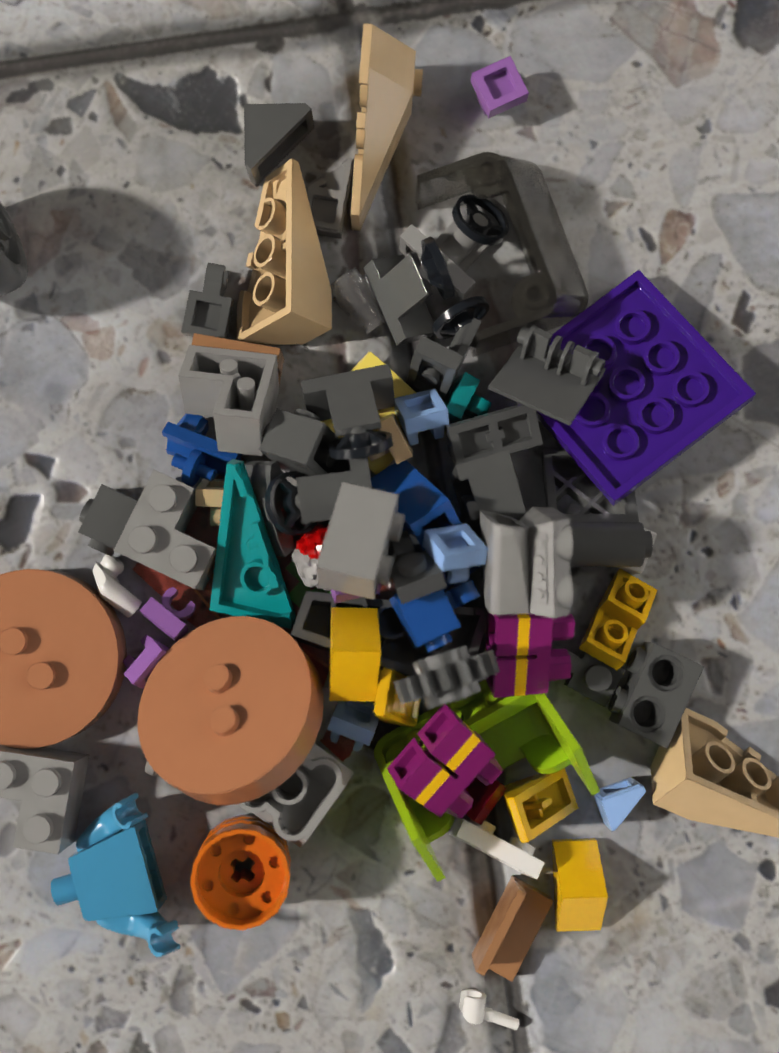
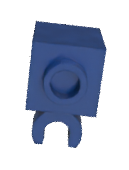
M470 580L447 592L441 589L404 604L401 603L398 594L393 595L389 601L412 649L424 645L427 652H431L453 641L449 632L461 627L453 610L480 597V594L473 580Z

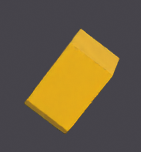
M331 607L329 701L375 702L381 659L378 608Z
M565 768L552 774L539 773L504 785L507 789L502 796L513 829L521 843L530 842L579 808Z
M595 838L553 839L552 862L556 931L601 930L608 894L597 840Z

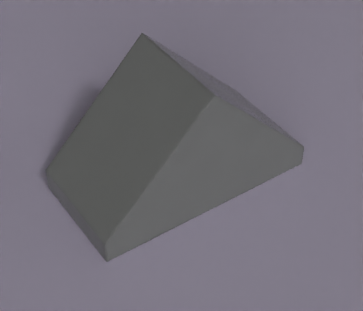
M306 103L244 104L245 166L249 179L255 186L314 129L312 109Z

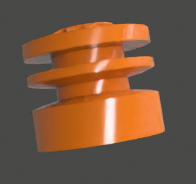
M239 815L225 819L210 830L193 863L190 881L194 902L203 915L222 928L246 930L260 926L279 911L288 894L291 857L287 840L281 838L275 832V829L262 819L250 815ZM236 858L241 862L247 858L252 859L251 872L246 868L241 870L240 873L236 871Z

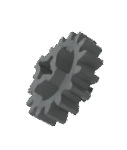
M465 645L412 662L416 674L395 681L394 685L400 704L424 698L427 709L480 692L478 680L497 674L500 670L493 650L470 657Z

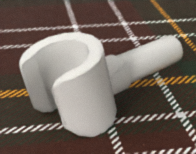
M462 989L459 1009L469 1023L481 1024L484 1020L513 1030L518 1029L519 1019L485 1007L486 994L476 989Z

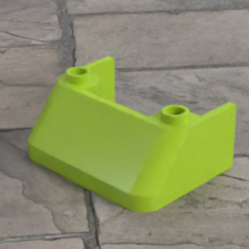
M485 679L479 682L480 692L446 703L464 723L484 739L496 754L494 758L503 769L526 757L530 766L536 772L542 774H552L572 764L591 795L593 796L600 792L581 746L545 693L494 698ZM442 705L419 715L415 727L399 726L385 734L377 742L374 749L375 760L408 836L437 882L446 877L430 843L445 835L451 829L455 817L446 812L441 817H438L399 790L387 767L413 738H416L425 746L417 733Z

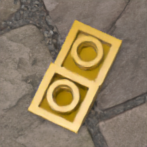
M619 569L600 601L579 649L615 670L621 668L626 662L637 630L647 620L657 589Z

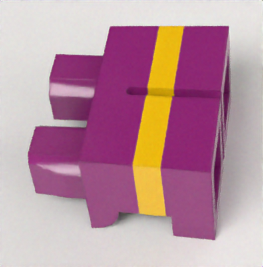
M487 610L486 637L488 640H486L485 652L493 650L500 670L497 674L485 678L494 698L548 693L549 681L571 678L572 662L567 649H551L552 640H572L574 637L575 619L571 613L558 618H549L530 613L494 615Z
M443 704L417 733L425 746L416 738H413L387 769L399 790L438 817H441L446 812L458 819H462L470 810L474 801L470 793L465 790L475 777L486 786L492 784L503 772V768L494 758L496 754L484 739L464 723L451 708Z

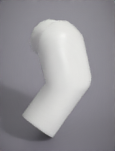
M105 555L100 563H95L92 571L99 595L127 618H130L140 607L142 601L124 588L117 578L123 572L124 564L114 555Z

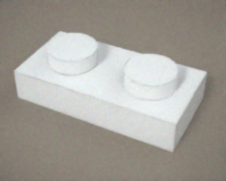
M456 819L449 835L528 877L538 879L545 862L533 856L535 847L528 843H521L520 839L511 836L509 842L494 836L493 833L496 827L485 820L480 825L471 819L469 822L465 819Z

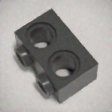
M644 642L642 648L636 647L628 660L626 670L630 674L624 687H618L612 695L608 710L612 712L609 721L668 748L704 666L656 643ZM664 660L669 667V675L664 682L657 684L652 677V669L658 661ZM647 700L651 706V715L645 722L637 723L633 715L634 708L639 702Z

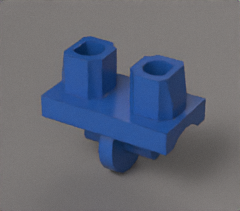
M185 414L177 425L167 422L162 431V435L167 437V454L174 456L171 465L182 470L181 482L193 487L200 477L212 482L216 473L225 476L227 462L232 459L241 460L242 454L218 451L217 440L205 436L209 430L208 420L201 415Z

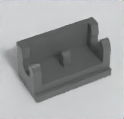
M518 402L517 405L456 423L450 421L449 425H445L444 428L449 440L447 445L449 455L455 465L508 449L511 454L543 444L536 410Z

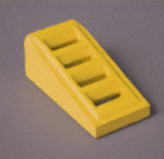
M388 668L380 670L373 713L383 723L415 727L418 721L421 699L400 704L394 682L407 676Z

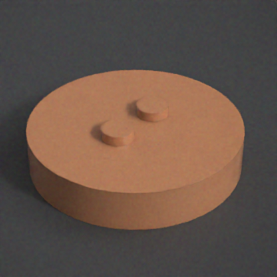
M40 569L15 570L0 575V745L32 749L54 745L76 736L96 723L105 714L121 688L126 670L123 660L127 657V648L120 620L113 607L99 595V592L93 586L75 576Z
M234 616L221 618L199 626L180 638L169 648L156 664L145 684L140 699L137 720L142 751L150 766L163 780L195 800L215 805H233L264 796L276 789L295 773L310 753L316 741L324 710V694L319 673L310 657L292 636L272 622L255 617Z

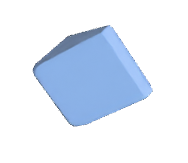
M630 777L599 788L600 792L593 796L603 823L613 832L643 797L646 790L644 785Z

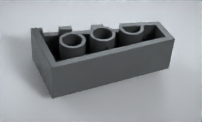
M509 449L458 464L450 475L464 523H467L480 539V510L499 513L520 520L528 512L522 500L518 475L513 466ZM481 565L479 572L483 581V565Z

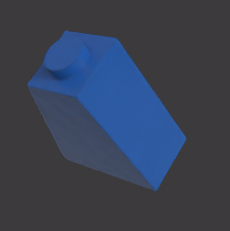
M407 460L399 464L395 462L371 478L372 489L398 494V513L405 514L402 531L407 530L416 552L425 551L423 547L424 530L461 524L450 500ZM481 565L469 567V575L479 569ZM448 571L442 572L447 586L443 589L444 591L456 584H449L447 582Z

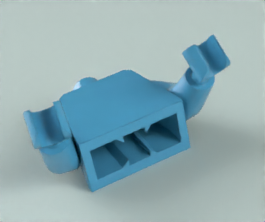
M134 793L115 803L99 815L82 832L76 842L77 852L68 858L71 874L52 879L51 894L57 906L78 900L82 916L86 921L96 920L99 926L107 930L145 939L148 941L152 954L156 957H162L180 949V944L176 943L172 937V932L178 930L179 925L176 920L167 922L158 912L167 900L145 820L149 816L147 812L143 814L138 810L135 800L139 798V795Z

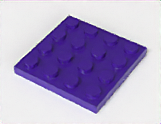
M637 270L553 333L550 345L555 337L559 335L563 337L561 350H564L567 343L571 340L575 342L574 349L579 345L593 352L597 351L600 353L599 358L606 360L604 366L606 369L605 373L572 424L569 426L536 411V414L541 423L614 506L750 403L756 393L640 270Z

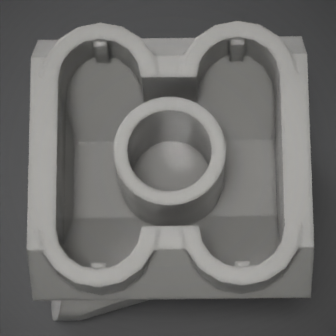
M532 507L520 520L499 513L480 510L481 541L488 547L486 564H483L485 607L489 613L494 615L530 613L549 618L569 615L573 602V583L570 574L573 536L570 518L555 508Z
M314 743L304 762L284 783L264 796L238 805L244 811L255 814L274 828L281 838L292 841L301 848L344 790L354 772Z

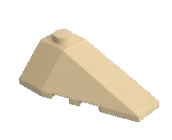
M363 23L359 73L360 107L362 108L361 112H357L356 149H358V154H355L351 201L352 230L358 231L363 226L412 113L413 96L421 97L423 69H415L416 51L375 25Z
M291 158L266 176L255 221V227L261 232L255 251L248 253L246 267L252 269L248 291H240L237 303V341L260 345L305 344L332 330V290L299 161Z
M685 708L668 748L660 745L651 765L653 805L691 821L779 838V777L760 762L762 755L754 749L748 747L746 750H742L726 738L728 730L718 722Z

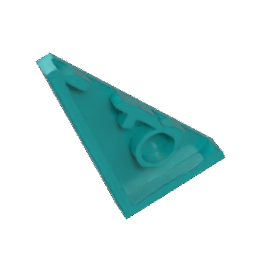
M232 459L226 464L209 610L232 616L260 618L277 626L291 629L296 621V614L244 461Z

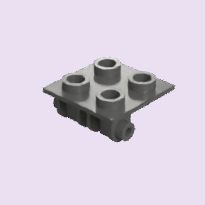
M532 325L531 328L523 326L516 342L520 343L489 384L488 389L570 426L605 373L606 369L604 366L606 360L599 358L600 353L597 351L593 352L579 345L574 349L575 342L571 340L567 343L564 350H561L563 337L557 335L550 345L553 334L540 329L536 325Z

